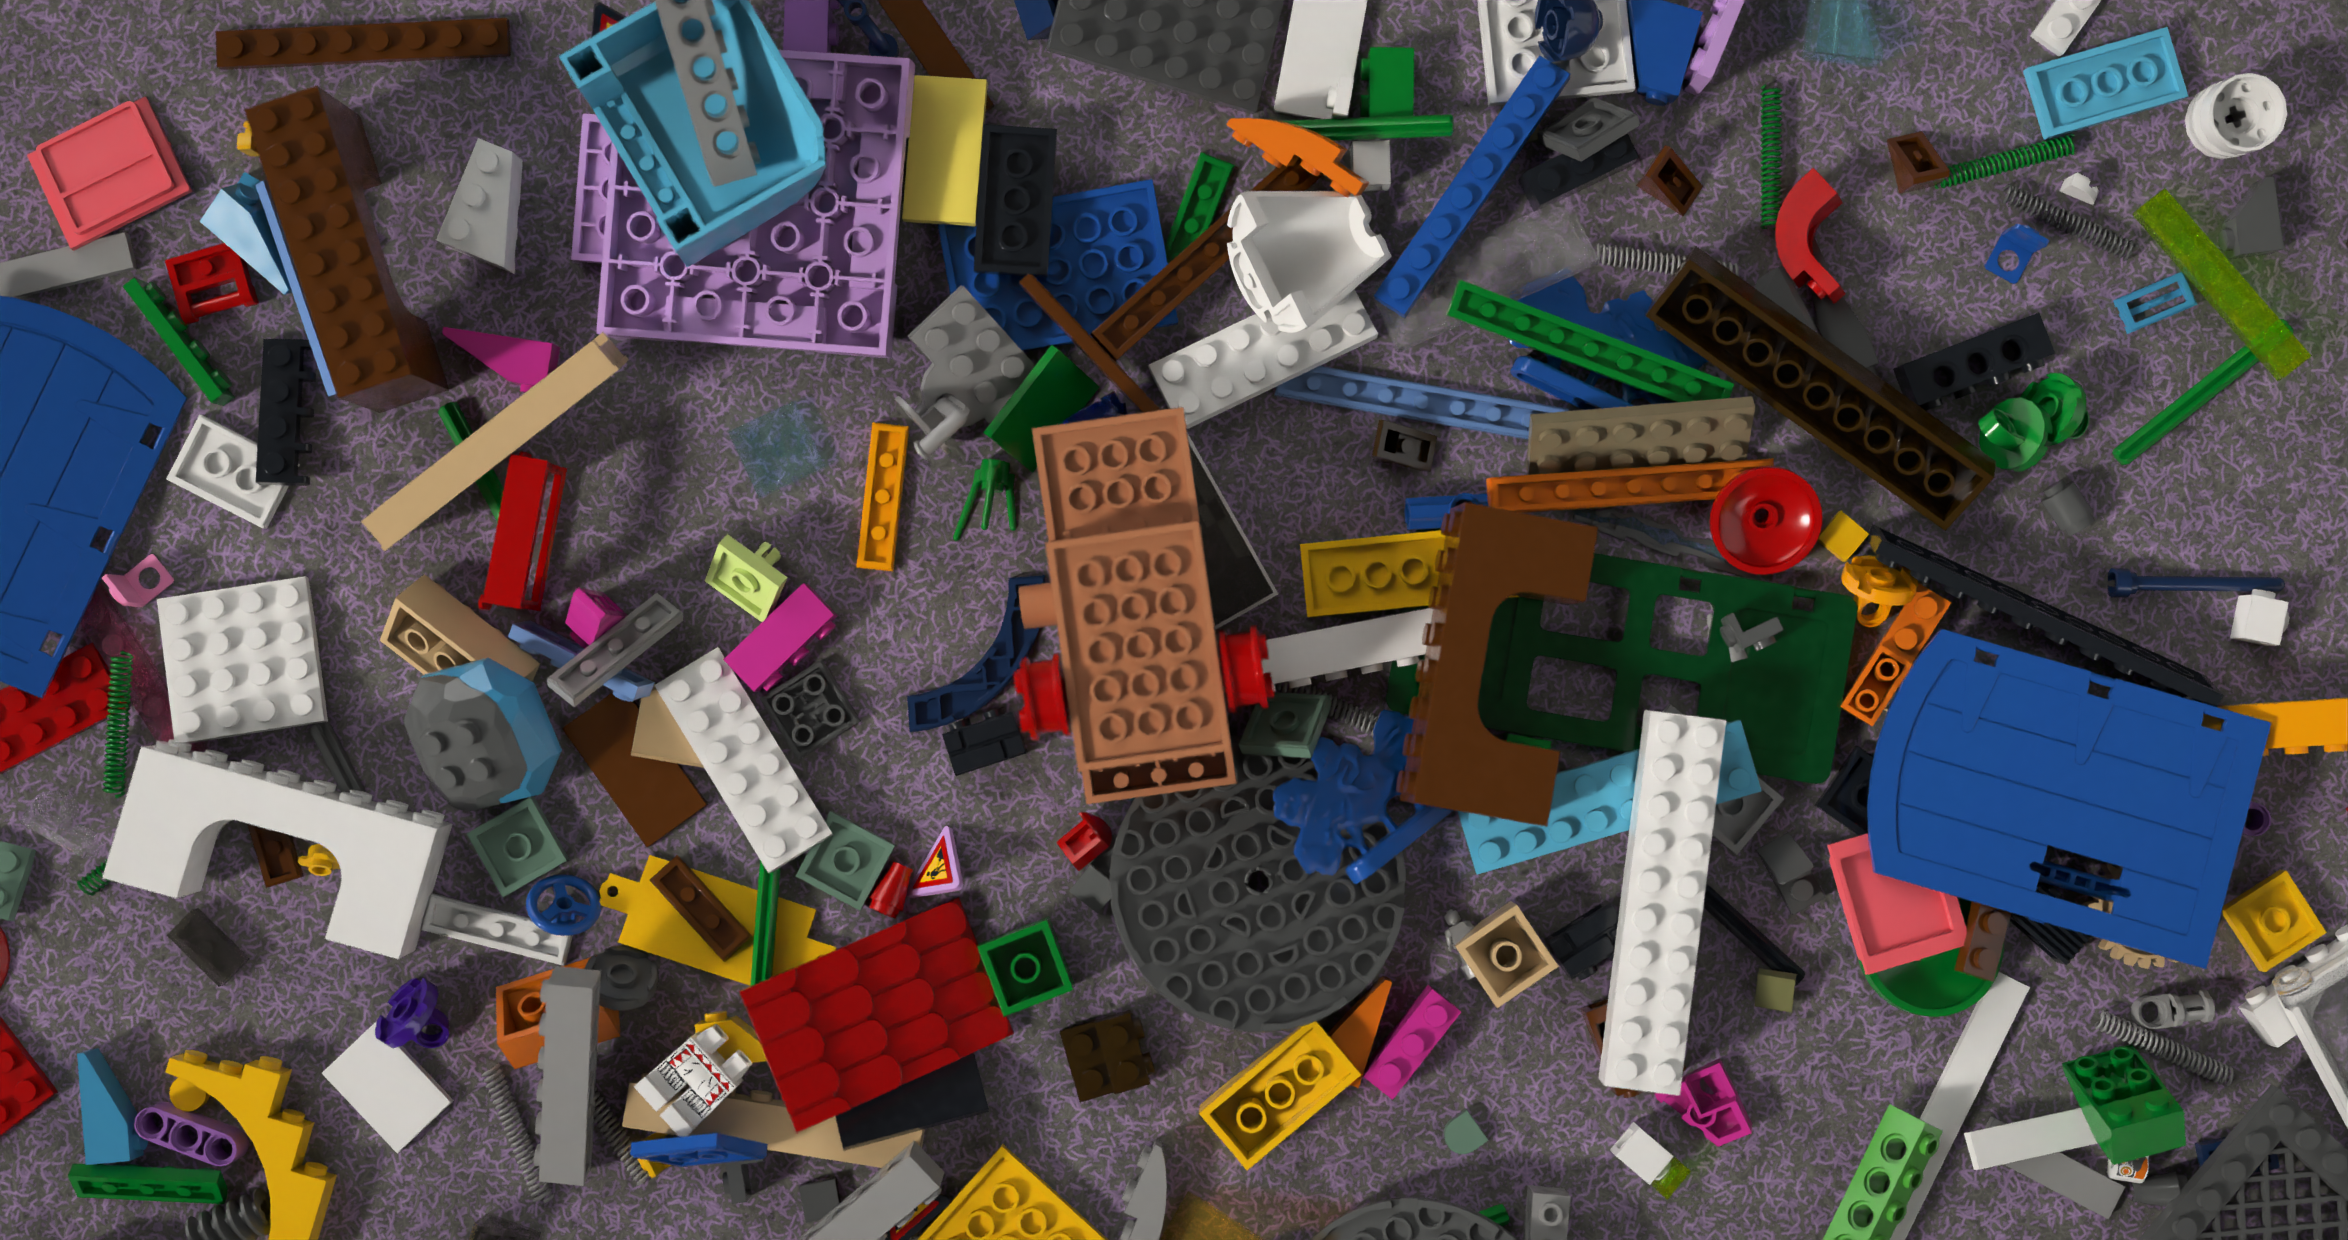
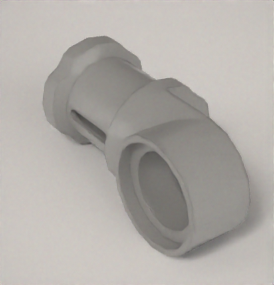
M2205 989L2197 990L2195 994L2178 996L2175 993L2155 996L2144 995L2138 997L2131 1006L2132 1020L2142 1028L2148 1029L2182 1026L2183 1022L2201 1020L2204 1023L2212 1022L2215 1015L2213 999ZM2151 1001L2157 1006L2158 1015L2153 1022L2148 1023L2143 1019L2141 1011L2143 1005Z

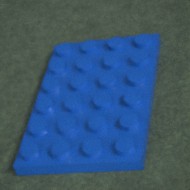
M1153 179L1053 197L1048 278H1035L1091 336V333L1168 265ZM938 224L950 295L961 285L964 286L1023 352L1049 348L1051 345L1055 347L1074 343L1021 288L1019 282L1025 276L974 273L976 226ZM1176 308L1153 329L1178 325Z

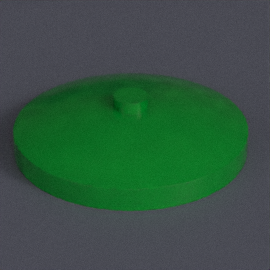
M1957 897L1966 925L1972 901ZM2003 944L2002 952H2001V955H2000V959H1999V963H1998V967H1997L1995 979H1996V977H1997V975H1998V973H1999V970H2000V967H2001V964H2002L2003 953H2004V944ZM1960 947L1870 975H1865L1862 961L1859 960L1862 972L1873 990L1890 1005L1914 1015L1941 1017L1956 1014L1979 1001L1994 983L1954 970Z

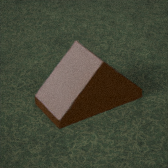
M1922 131L1887 139L1899 194L1936 186L1949 177V168Z
M1666 145L1655 156L1636 185L1681 216L1685 215L1703 188V185L1674 150Z

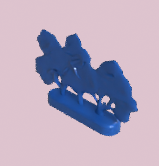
M1565 270L1552 274L1547 279H1537L1534 282L1527 283L1521 296L1510 297V299L1697 370L1703 364L1709 362L1666 330L1658 331L1656 329L1655 322L1645 316L1652 300L1644 290L1631 294L1627 300L1620 298L1609 300L1604 303L1602 312L1593 313L1588 308L1584 288L1571 272ZM1509 340V343L1517 348H1529L1525 345ZM1546 354L1548 358L1547 363L1529 356H1519L1515 359L1510 370L1513 377L1582 410L1634 406L1630 404L1631 401L1642 397L1651 404L1675 403L1643 390H1635V387L1622 383L1623 397L1619 399L1594 387L1599 378H1612L1590 371L1587 380L1583 382L1560 371L1562 359Z
M1385 709L1381 711L1373 728L1374 752L1369 756L1363 755L1357 745L1343 743L1337 746L1332 740L1319 737L1311 758L1318 772L1317 780H1302L1294 777L1290 781L1276 787L1273 793V800L1275 802L1274 816L1284 821L1287 825L1300 827L1301 830L1293 853L1307 874L1317 871L1322 875H1334L1339 869L1343 850L1346 847L1358 848L1361 855L1346 867V873L1352 882L1357 884L1380 869L1453 811L1413 803L1415 813L1398 826L1386 812L1388 801L1396 795H1401V793L1396 791L1397 779L1400 770L1405 771L1407 756L1403 755V744L1406 734L1412 733L1414 719H1410L1409 716L1404 717L1395 711ZM1378 821L1383 822L1390 832L1369 848L1364 842L1362 827L1365 824H1374ZM1346 829L1352 838L1347 840L1343 838L1341 830Z

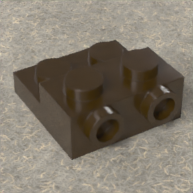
M1131 1010L1059 1031L1080 1102L1150 1085L1149 1075L1155 1074L1154 1064L1150 1052L1144 1054L1142 1052L1139 1040L1145 1038L1140 1017H1132Z

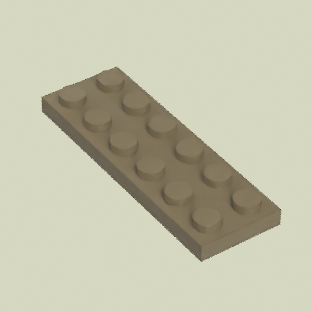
M1750 396L1530 414L1526 462L1528 475L1747 459L1755 412L1754 400Z

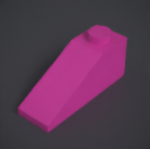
M443 327L442 330L444 336L499 375L516 385H520V392L522 393L527 392L554 371L558 365L560 347L553 343Z
M578 588L573 593L565 623L573 630L569 634L572 639L585 649L624 619L627 614L604 592Z

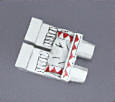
M718 1024L711 1026L702 1033L699 1031L634 1086L656 1112L687 1084L690 1086L687 1091L660 1114L679 1137L688 1136L744 1081L741 1077L745 1075L752 1065V1061L740 1050H737L727 1061L716 1051L729 1039Z

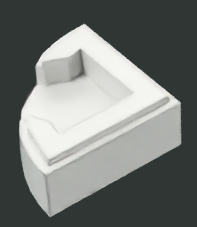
M2077 172L2064 180L2060 192L2093 205L2099 190L2097 187L2091 188L2089 186L2090 179Z

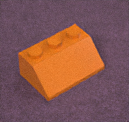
M589 958L561 967L584 969ZM554 969L496 987L497 1045L514 1070L538 1062L540 1048L544 1046L545 1036L539 1035L540 1019L542 1014L546 1013V1003L540 1001L541 987L544 980H549ZM599 1005L598 1043L620 1037L619 1010H612Z

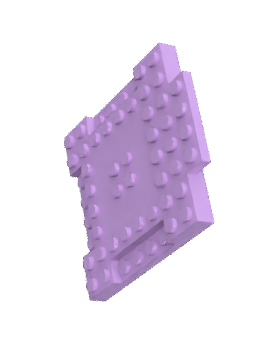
M779 50L823 124L826 168L817 184L799 201L689 267H686L673 249L656 220L657 216L596 114H583L571 260L602 264L596 334L600 335L604 332L608 337L696 342L892 359L897 297L895 272L906 138L910 137L915 76L914 62L910 58Z

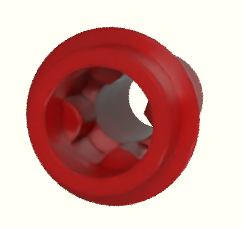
M893 861L890 869L869 897L872 899L869 908L896 919L899 911L903 912L909 880L913 869Z

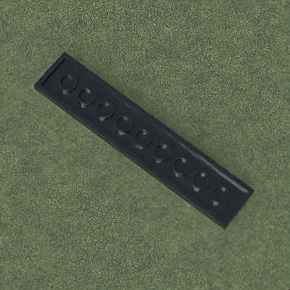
M1872 524L1869 535L1866 538L1872 547L1871 551L1877 554L1876 559L1889 567L1896 568L1900 564L1911 569L1909 574L1924 583L1930 584L1933 579L1944 584L1943 590L1957 598L1964 599L1966 595L1979 600L1977 605L1990 613L1997 615L2000 610L2012 615L2011 621L2028 630H2032L2033 626L2046 631L2045 636L2061 645H2066L2067 641L2080 646L2079 652L2094 660L2099 661L2101 657L2107 658L2114 662L2112 665L2114 668L2129 676H2133L2135 672L2148 677L2146 682L2162 691L2167 692L2170 687L2181 692L2180 697L2215 707L2218 706L2224 696L2204 674Z

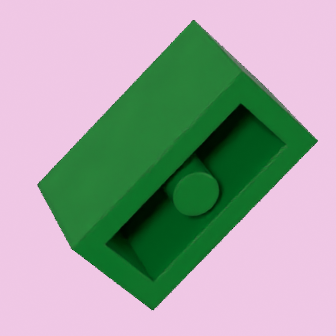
M1370 47L1368 58L1361 59L1360 77L1361 81H1367V95H1361L1360 117L1413 116L1414 48Z

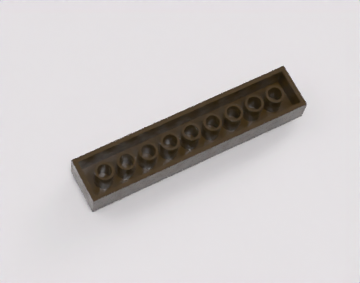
M1697 246L1693 248L1651 302L1645 315L1944 531L1951 526L1994 479L1996 467L1994 459Z

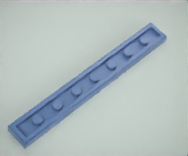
M1318 366L1277 386L1274 395L1527 440L1529 436L1530 414L1565 412L1569 410L1562 407Z

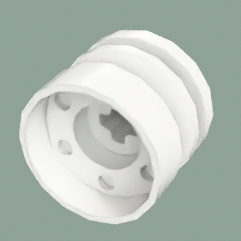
M2253 73L2232 76L2224 81L2210 85L2194 97L2188 106L2185 117L2187 135L2198 150L2206 156L2218 159L2234 158L2260 150L2274 142L2283 130L2287 117L2286 99L2279 87L2265 76ZM2232 115L2234 122L2227 124L2225 116Z

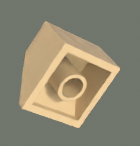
M1512 901L1480 921L1455 945L1496 1008H1499L1559 967L1518 905Z

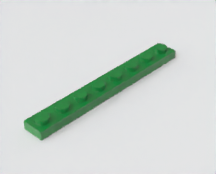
M1463 280L1458 281L1445 315L1675 403L1726 399L1730 397L1734 387V383Z

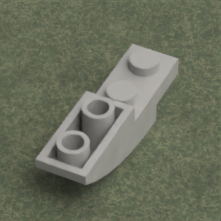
M1155 1139L1152 1147L1145 1145L1136 1166L1141 1167L1142 1170L1137 1181L1130 1179L1121 1199L1127 1202L1124 1213L1136 1219L1135 1221L1127 1220L1120 1235V1240H1159L1166 1208L1167 1174L1163 1144Z

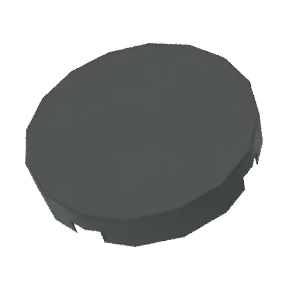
M612 946L605 948L604 953L597 956L594 954L590 957L584 968L601 971L599 1005L612 1010H631L643 1006L653 998L658 988V966L655 962L653 964L648 959V954L633 947Z

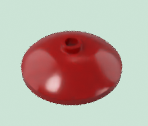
M1776 466L1755 467L1736 475L1720 490L1710 514L1711 536L1723 558L1742 571L1759 575L1782 572L1802 561L1816 544L1822 527L1821 504L1811 485L1797 473ZM1759 509H1766V516L1763 519H1755V513Z

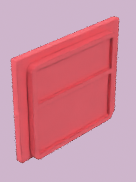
M146 96L135 102L127 101L39 144L35 151L27 154L48 199V204L51 206L69 247L73 251L193 192L171 147V143L168 141Z
M1868 833L1827 845L1830 853V866L1857 957L1862 961L1865 975L1909 962L1920 961L1923 958L1964 946L1967 928L1956 896L1873 873Z

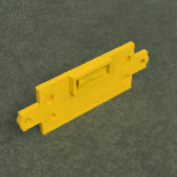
M649 855L640 882L610 873L608 879L602 883L599 890L601 906L628 914L618 943L750 986L758 890L691 868L753 936L724 962L651 883L650 879L670 861ZM611 887H617L618 894L615 897L609 895ZM778 897L772 977L837 949V947L808 938L817 909Z

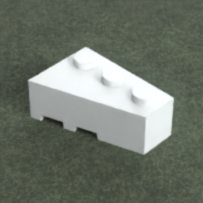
M478 138L436 240L448 248L515 274L518 206H520L523 160L512 151Z

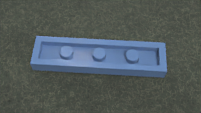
M533 621L512 624L508 635L509 638L520 643L519 647L522 650L531 654H542L550 658V663L558 668H561L584 650L579 644ZM624 667L603 685L612 689L615 697L632 702L636 699L650 696L655 682Z

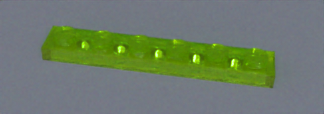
M2166 188L2132 214L2277 381L2286 377L2312 356Z

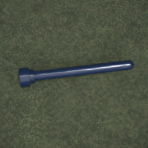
M2111 568L2108 572V581L2115 580V587L2108 586V595L2112 598H2127L2130 594H2135L2137 590L2252 592L2253 589L2280 592L2285 587L2284 580L2279 577L2137 576L2135 572H2131L2127 568Z

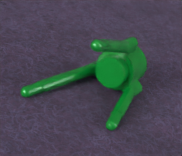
M982 459L981 469H975L974 481L953 535L955 541H958L962 535L980 486L982 490L986 491L981 528L983 530L988 529L994 493H1002L1003 487H1005L1009 528L1011 531L1016 530L1015 475L1009 473L1010 463L995 459Z

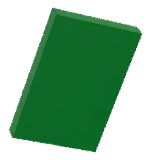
M1051 345L983 433L1033 473L1038 466L1032 429L1072 423L1100 386L1059 349Z

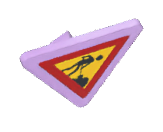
M948 826L943 828L910 884L906 896L916 898L962 889L963 878L952 828Z

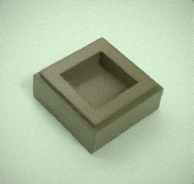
M1759 968L1755 1007L1792 1012L1797 974Z

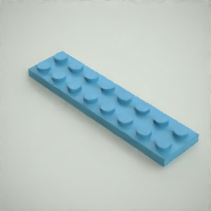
M1741 720L1726 723L1716 805L1762 791ZM1639 749L1556 773L1547 827L1457 811L1475 873L1478 875L1628 831L1630 828Z

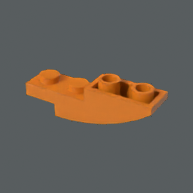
M1230 118L1226 124L1234 130L1232 137L1249 148L1254 144L1264 151L1262 157L1277 168H1280L1282 164L1286 167L1294 166L1300 157L1302 159L1301 167L1317 177L1320 173L1333 180L1330 186L1345 197H1349L1351 193L1355 196L1362 195L1369 184L1364 178L1340 163L1348 149L1313 130L1292 123L1261 118Z
M1919 583L1914 598L1910 603L1905 604L1895 617L1840 707L1873 727L1951 602Z

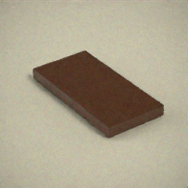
M612 692L562 729L648 848L706 807L708 803L680 764L631 756L639 706L635 700L632 702L621 700L615 697Z

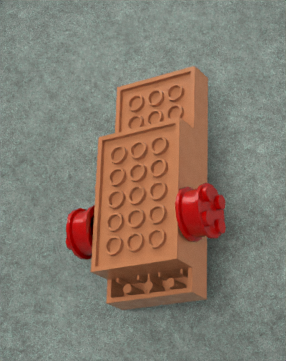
M1180 407L1032 429L1048 542L1045 545L1051 582L1019 587V603L1025 630L1057 625L1061 654L1054 653L1052 660L1030 662L1027 657L1021 658V669H1017L1014 672L1016 693L1023 694L1024 706L1019 710L1022 732H1030L1033 741L1039 740L1040 734L1062 731L1065 736H1071L1073 732L1078 772H1082L1086 804L1236 784L1223 687H1226L1230 713H1236V709L1239 706L1260 704L1262 709L1268 708L1267 698H1273L1274 691L1271 672L1263 673L1261 660L1269 659L1265 634L1258 635L1256 625L1250 626V632L1229 635L1226 634L1225 630H1218L1222 656L1219 657L1184 408Z

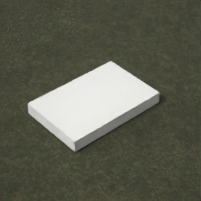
M201 414L197 418L166 480L263 529L268 528L289 487L285 485L257 484L255 479L258 443Z
M375 1022L322 1074L396 1153H399L454 1100L403 1046L391 1048L378 1040L375 1035L377 1023Z

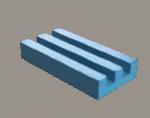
M2183 271L2113 300L2115 307L2119 310L2121 321L2123 320L2126 326L2124 328L2127 334L2198 305ZM2177 282L2180 287L2132 309L2128 308L2127 302ZM2181 295L2184 296L2186 302L2136 323L2134 322L2132 316Z

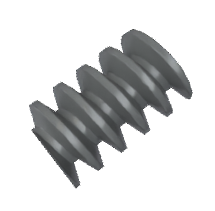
M258 1188L254 1190V1200L249 1194L245 1193L240 1196V1205L236 1200L231 1199L226 1202V1210L223 1206L217 1205L213 1207L212 1215L206 1210L200 1212L198 1221L193 1216L188 1217L185 1222L187 1239L256 1240L258 1236L270 1234V1199L264 1189Z

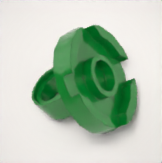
M2061 373L2046 374L2049 378L2044 379L2039 384L2033 381L2020 396V398L2041 405L2049 414L2053 430L2052 434L2048 433V439L2045 444L2047 447L2059 444L2067 438L2077 439L2081 437L2087 430L2090 421L2089 413L2086 410V394L2082 385Z
M2024 398L2007 399L1997 404L1978 421L1981 451L1994 459L1998 468L2015 472L2024 471L2036 465L2048 450L2045 444L2048 439V433L2052 434L2053 430L2051 419L2041 405Z

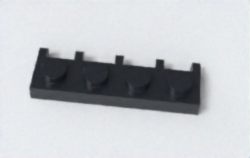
M263 339L255 482L259 485H310L311 477L298 476L299 453H312L311 444L299 443L301 418L314 417L313 408L301 407L303 382L316 381V373L303 372L304 349L312 350L308 339Z

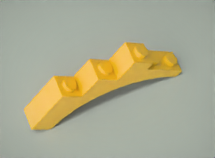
M185 1050V1053L169 1058L165 1072L193 1083L216 1098L238 1120L253 1142L265 1170L270 1195L271 1229L268 1240H318L337 1175L328 1173V1167L320 1163L306 1162L305 1166L302 1165L315 1122L305 1120V1114L297 1110L283 1109L282 1113L280 1112L292 1069L281 1067L282 1060L269 1056H261L259 1060L245 1064L243 1071V1065L238 1062L221 1060L220 1064L208 1061L206 1053L196 1050Z

